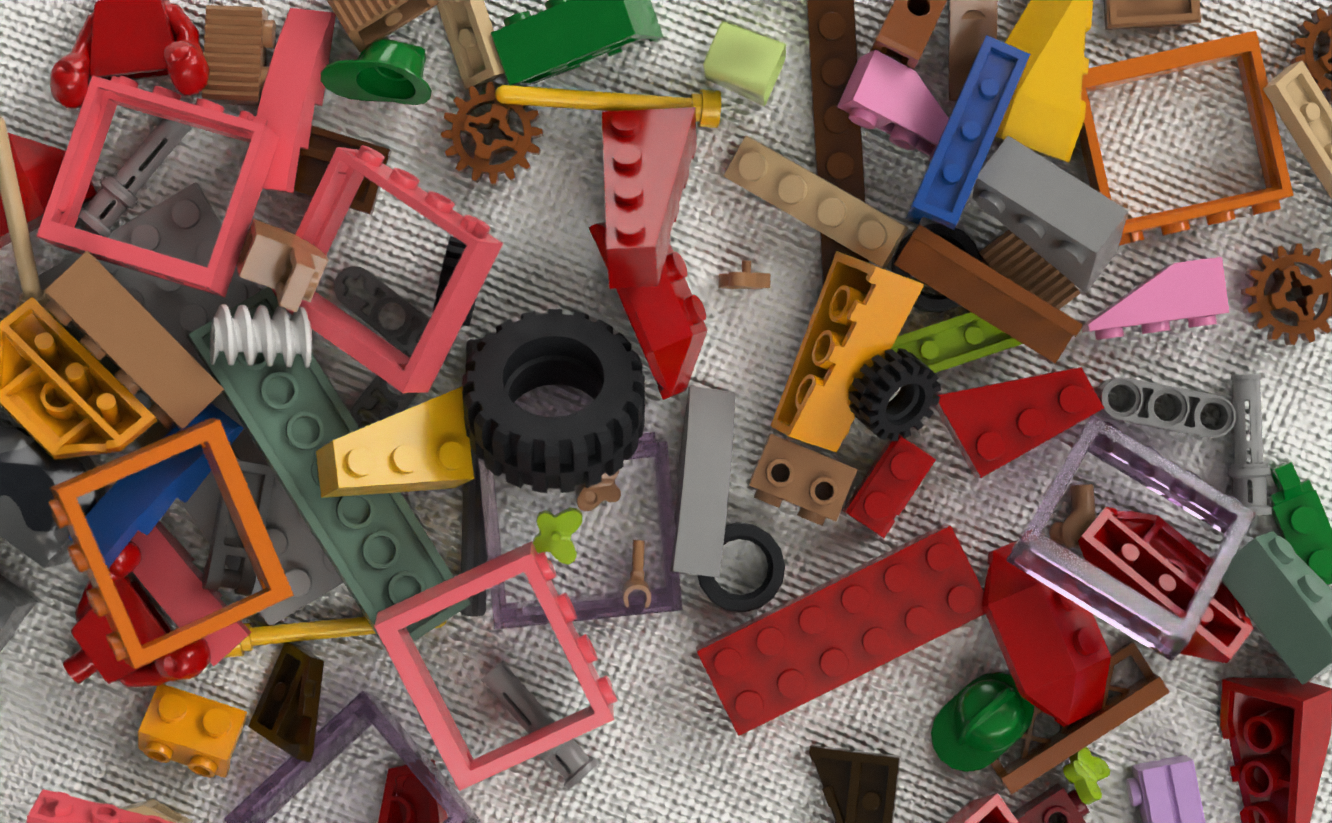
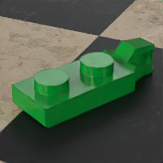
M1285 462L1272 467L1271 477L1278 492L1269 495L1272 504L1270 507H1272V516L1280 536L1290 543L1295 553L1327 585L1332 584V528L1316 489H1313L1310 480L1300 482L1292 462Z

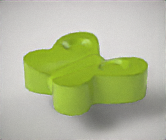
M568 508L555 515L547 510L539 512L536 522L540 531L533 539L537 552L548 551L561 563L566 565L572 564L577 555L571 536L582 524L581 511L577 508Z
M1085 747L1069 757L1070 763L1064 766L1063 773L1069 783H1074L1081 801L1089 805L1102 798L1097 782L1110 775V768L1103 759L1092 756L1090 750Z

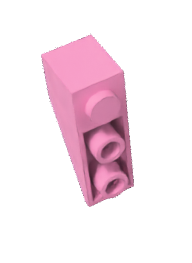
M877 50L859 57L837 106L850 114L848 118L853 123L867 129H874L875 127L890 135V142L896 146L911 151L917 149L929 155V162L949 119L915 70Z
M1222 257L1177 262L1165 266L1083 324L1082 333L1095 331L1096 340L1123 337V327L1141 325L1142 334L1169 331V321L1187 319L1189 328L1217 324L1216 315L1230 313Z

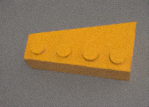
M836 251L770 426L788 437L837 453L855 419V414L851 412L849 407L852 404L849 400V392L857 391L852 386L854 378H863L864 374L860 369L865 364L871 368L874 365L871 358L877 354L885 359V350L892 348L925 284Z

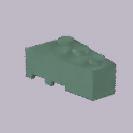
M1274 531L1255 537L1215 570L1302 685L1332 670V589L1295 553L1287 540L1278 536Z

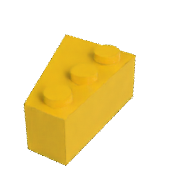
M462 386L337 438L316 451L321 498L454 489L473 480L474 472L470 440L466 435Z

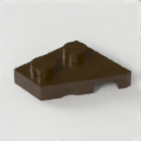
M288 642L284 643L248 727L295 759L310 763L314 752L324 660L300 645Z
M818 745L810 746L809 754L812 762L814 761L823 785L822 790L828 807L832 810L835 823H894L901 756Z

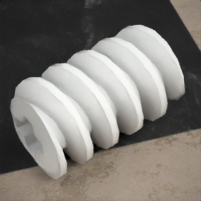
M220 304L211 324V364H215L219 351L225 353L228 365H234L238 353L244 352L248 366H253L257 354L263 353L267 367H272L277 353H282L286 367H291L296 354H301L305 368H308L312 354V329L306 310L303 307H299L298 311L293 313L290 320L286 308L278 306L272 319H270L267 308L260 305L251 319L248 307L246 305H239L232 318L228 306Z

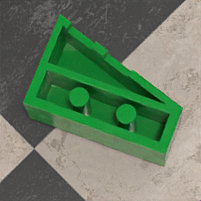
M548 0L544 3L546 10L532 16L530 11L514 14L503 20L505 27L491 32L508 83L512 86H529L581 67V63L607 53L609 57L622 52L621 47L643 38L649 39L650 42L664 38L651 0Z

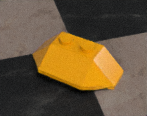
M33 297L29 298L0 321V405L55 460L120 452L157 422L156 417Z

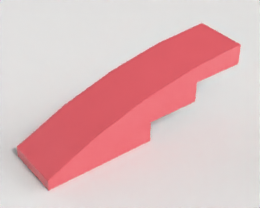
M290 8L272 56L256 117L267 119L266 126L280 137L262 188L263 190L294 193L300 149H308L314 106H323L325 86L321 82V71L329 64L336 18L333 12Z
M160 521L148 536L137 531L130 540L139 547L142 554L141 562L133 570V573L179 628L227 606L220 599L223 595L219 591L202 588L203 573L193 564L195 559ZM241 620L203 637L209 645L211 653L210 663L213 666L217 665L252 633Z

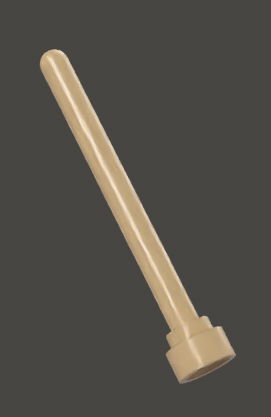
M0 116V193L22 288V294L19 296L16 309L33 297L57 320L45 307L49 300L46 298L45 290L41 289L6 123Z

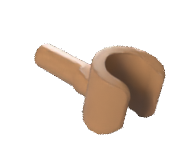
M633 540L632 571H630V579L622 587V597L627 608L629 607L628 596L631 591L636 589L645 592V609L648 608L652 600L649 585L644 580L645 540Z

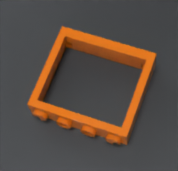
M1256 31L1088 68V75H1083L1081 100L1086 102L1085 119L1079 133V140L1090 187L1111 199L1087 92L1237 58L1266 186L1265 189L1128 219L1126 220L1119 246L1144 240L1143 231L1161 227L1162 236L1190 230L1189 221L1206 217L1208 225H1214L1236 219L1234 211L1252 207L1253 215L1281 209L1279 200L1294 196L1274 107L1263 90L1268 85Z
M206 419L50 487L54 500L48 503L53 512V519L59 529L67 527L74 543L67 547L70 558L78 573L87 572L93 586L92 589L86 591L91 606L98 618L106 616L112 633L106 635L109 647L112 648L117 661L125 659V662L134 669L294 596L219 419ZM200 444L262 590L146 644L140 645L77 498Z

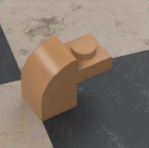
M253 219L237 262L239 277L275 289L278 305L297 312L302 299L311 302L329 260L320 249L290 232Z

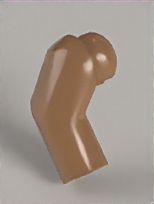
M1094 484L1070 485L1072 513L1064 522L1053 523L1049 531L1050 540L1055 546L1062 547L1065 545L1069 549L1078 546L1079 538L1096 519Z

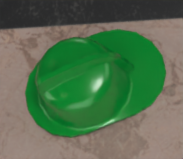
M375 40L360 53L357 60L337 61L328 64L321 71V82L328 90L336 95L352 100L420 105L425 104L431 99L432 92L428 83L423 80L426 61L425 49L394 40Z
M1001 672L983 674L967 684L937 714L931 730L933 748L940 760L952 769L964 772L982 770L995 762L1024 735L1031 726L1034 706L1020 696L1012 675Z

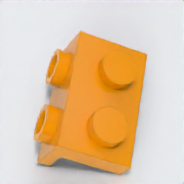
M162 684L156 687L138 730V749L144 751L147 757L157 762L168 763L172 760L187 765L197 775L208 778L217 775L226 778L230 770V759L247 719V711Z

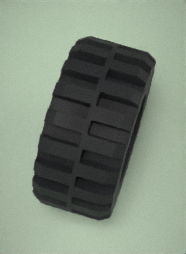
M548 309V314L536 315L535 311L520 315L521 320L513 323L509 319L498 325L495 335L489 332L477 343V351L475 350L469 355L465 364L466 373L462 376L466 435L470 438V446L476 457L484 460L485 467L494 475L499 477L504 473L507 483L522 488L523 484L531 485L532 491L547 493L548 488H560V493L574 492L577 485L585 484L586 488L602 482L601 475L606 473L610 477L623 467V459H630L637 450L638 439L643 436L645 425V376L643 375V365L640 357L632 350V344L619 332L613 335V327L600 319L596 323L590 321L588 314L574 311L573 315L562 314V309ZM547 385L570 386L585 392L594 399L590 405L581 411L561 417L535 415L523 410L514 403L528 391Z

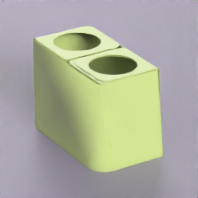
M721 21L704 60L705 77L721 87L765 106L785 62L786 44L734 24Z

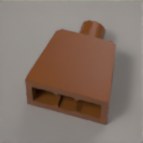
M894 0L869 52L877 50L914 70L947 0Z

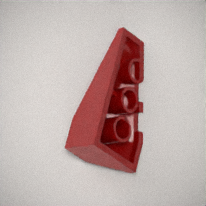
M1227 677L1222 679L1220 727L1223 739H1229L1234 765L1229 768L1232 781H1238L1244 805V808L1240 811L1241 822L1310 823L1331 736L1332 688L1311 682L1302 685L1296 678Z

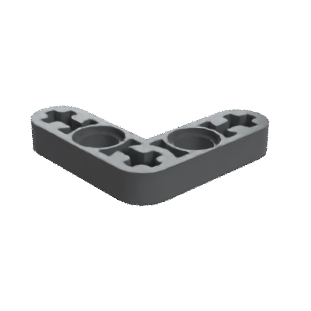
M357 266L343 269L334 281L336 298L395 345L398 350L404 354L408 352L411 357L418 344L417 340L423 334L430 319L370 271ZM361 275L364 276L366 279L363 284L364 289L375 297L379 289L386 293L385 296L374 303L369 316L363 312V309L370 305L367 301L356 295L351 300L346 297L349 288L344 283L349 277L357 280ZM390 303L401 305L406 314L403 325L395 330L384 328L379 319L381 309ZM377 375L350 410V414L361 429L364 419L359 414L363 408L372 410L380 402V399L372 396L377 388L386 399L398 403V407L394 412H392L389 406H385L379 413V420L406 410L419 393L395 395L388 389L387 382Z

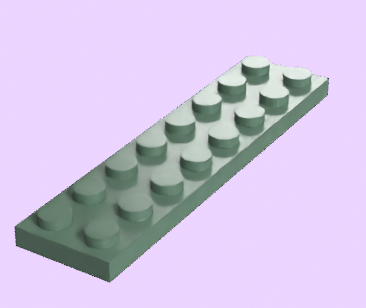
M266 287L229 311L233 318L238 306L246 305L252 319L257 307L261 305L267 308L270 319H272L279 305L272 289ZM211 320L188 334V340L211 376L224 388L222 393L380 639L374 627L377 612L454 577L401 492L321 498L316 451L331 441L357 431L360 428L314 355L311 354V362L308 368H305L301 354H296L292 366L286 367L282 353H277L272 367H267L263 353H258L253 366H248L244 352L238 353L234 365H228L225 353L219 351L215 364L212 365L210 361ZM467 598L407 626L406 628L413 642L471 605L469 599Z

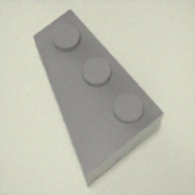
M1010 136L1006 137L979 172L972 199L977 202L978 206L985 213L1000 221L1084 293H1087L1117 253L1129 212Z

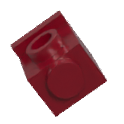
M1057 783L1012 813L1019 823H1049L1050 816L1056 812L1063 813L1065 817L1064 823H1086L1083 817L1090 813L1086 804L1081 801L1075 789L1067 793Z

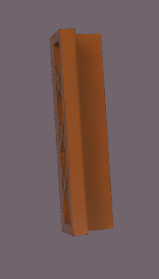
M918 224L894 263L895 266L1055 364L1073 336L1076 337L1083 327L1082 323Z
M1130 641L1110 654L1111 660L1101 710L1077 720L1069 726L1062 727L1060 725L1058 733L1050 738L1032 734L1036 716L1042 713L1041 710L1034 706L1031 726L1021 737L1024 740L1020 757L1003 767L999 759L990 764L1011 794L1170 693L1161 677L1153 673L1134 642ZM1130 656L1143 678L1128 688L1112 685L1111 679L1114 666ZM1109 690L1120 692L1107 700ZM1031 741L1041 742V744L1029 751Z

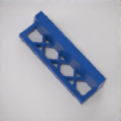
M986 35L905 218L906 220L918 225L922 217H926L953 230L955 229L1029 59V53Z

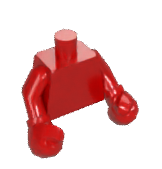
M99 0L94 5V12L87 16L71 52L62 57L51 69L50 88L55 101L66 108L77 109L82 107L90 84L89 78H92V75L110 81L112 75L116 77L121 75L132 80L169 76L175 88L182 95L192 96L205 89L210 70L203 50L200 47L199 31L179 5L171 3L170 0Z
M130 541L109 567L108 571L140 645H143L174 630L135 576H127L139 565L142 559L139 547ZM90 579L86 583L75 611L77 624L71 629V633L81 646V649L63 661L65 670L76 683H82L99 671L108 684L120 681L128 688L160 686L168 681L194 678L210 663V648L204 638L136 669L128 665L125 659L117 661L106 639V635L112 633L111 627L105 615L98 618L94 612L86 592L92 589L93 586Z

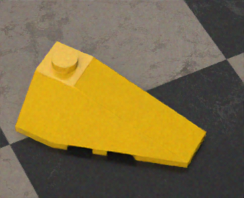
M1030 0L1005 42L1029 53L1030 56L995 135L994 142L1002 144L1006 137L1010 136L1039 155L1069 163L1085 119L1086 102L1081 100L1083 75H1088L1089 59L1084 57L1085 36L1091 29L1093 0Z

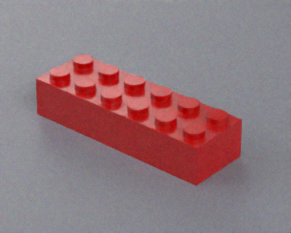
M945 523L696 646V651L738 736L984 615L985 612L982 607L984 591L952 526Z

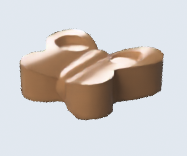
M742 261V272L719 274V289L760 290L770 288L771 274L751 273V261Z
M619 471L610 477L606 473L601 475L602 482L586 488L584 484V487L577 496L576 502L578 507L586 512L593 510L604 500L610 503L620 500L621 491L615 484Z

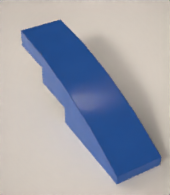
M213 403L204 408L184 428L186 429L209 418L219 419L230 445H232L244 429ZM176 426L170 432H168L163 438L170 436L181 430ZM200 444L119 479L85 517L108 569L137 531L148 536L176 498L187 503L211 472Z

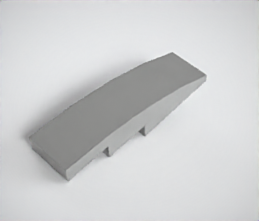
M689 386L677 471L679 485L673 523L676 525L670 567L672 572L720 577L731 476L736 392Z

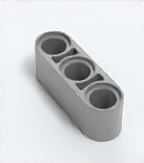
M1111 378L1102 382L1096 389V394L1104 406V409L1099 411V413L1111 420L1199 437H1221L1226 435L1233 428L1236 421V411L1233 404L1227 398L1219 395L1131 378ZM1117 385L1123 387L1129 395V403L1121 412L1113 410L1108 403V394ZM1163 394L1169 396L1175 405L1173 416L1166 421L1159 419L1154 411L1156 399ZM1209 403L1215 405L1220 412V421L1211 430L1207 429L1200 420L1202 408Z

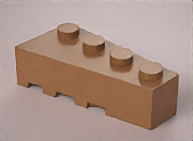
M88 251L45 290L46 298L49 300L45 307L64 326L72 322L84 334L79 341L99 361L106 356L119 369L114 374L116 379L133 395L140 390L154 403L148 410L167 430L174 424L180 430H183L224 390Z

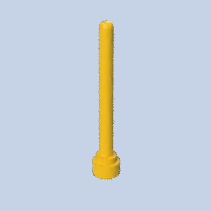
M501 85L495 91V97L498 102L512 105L600 111L696 107L698 127L718 128L721 115V92L719 90L701 89L699 94L691 93L690 98Z
M365 616L252 627L251 623H243L252 633L224 658L244 656L245 651H253V646L376 633ZM447 620L439 626H437L436 628L443 627L446 624Z

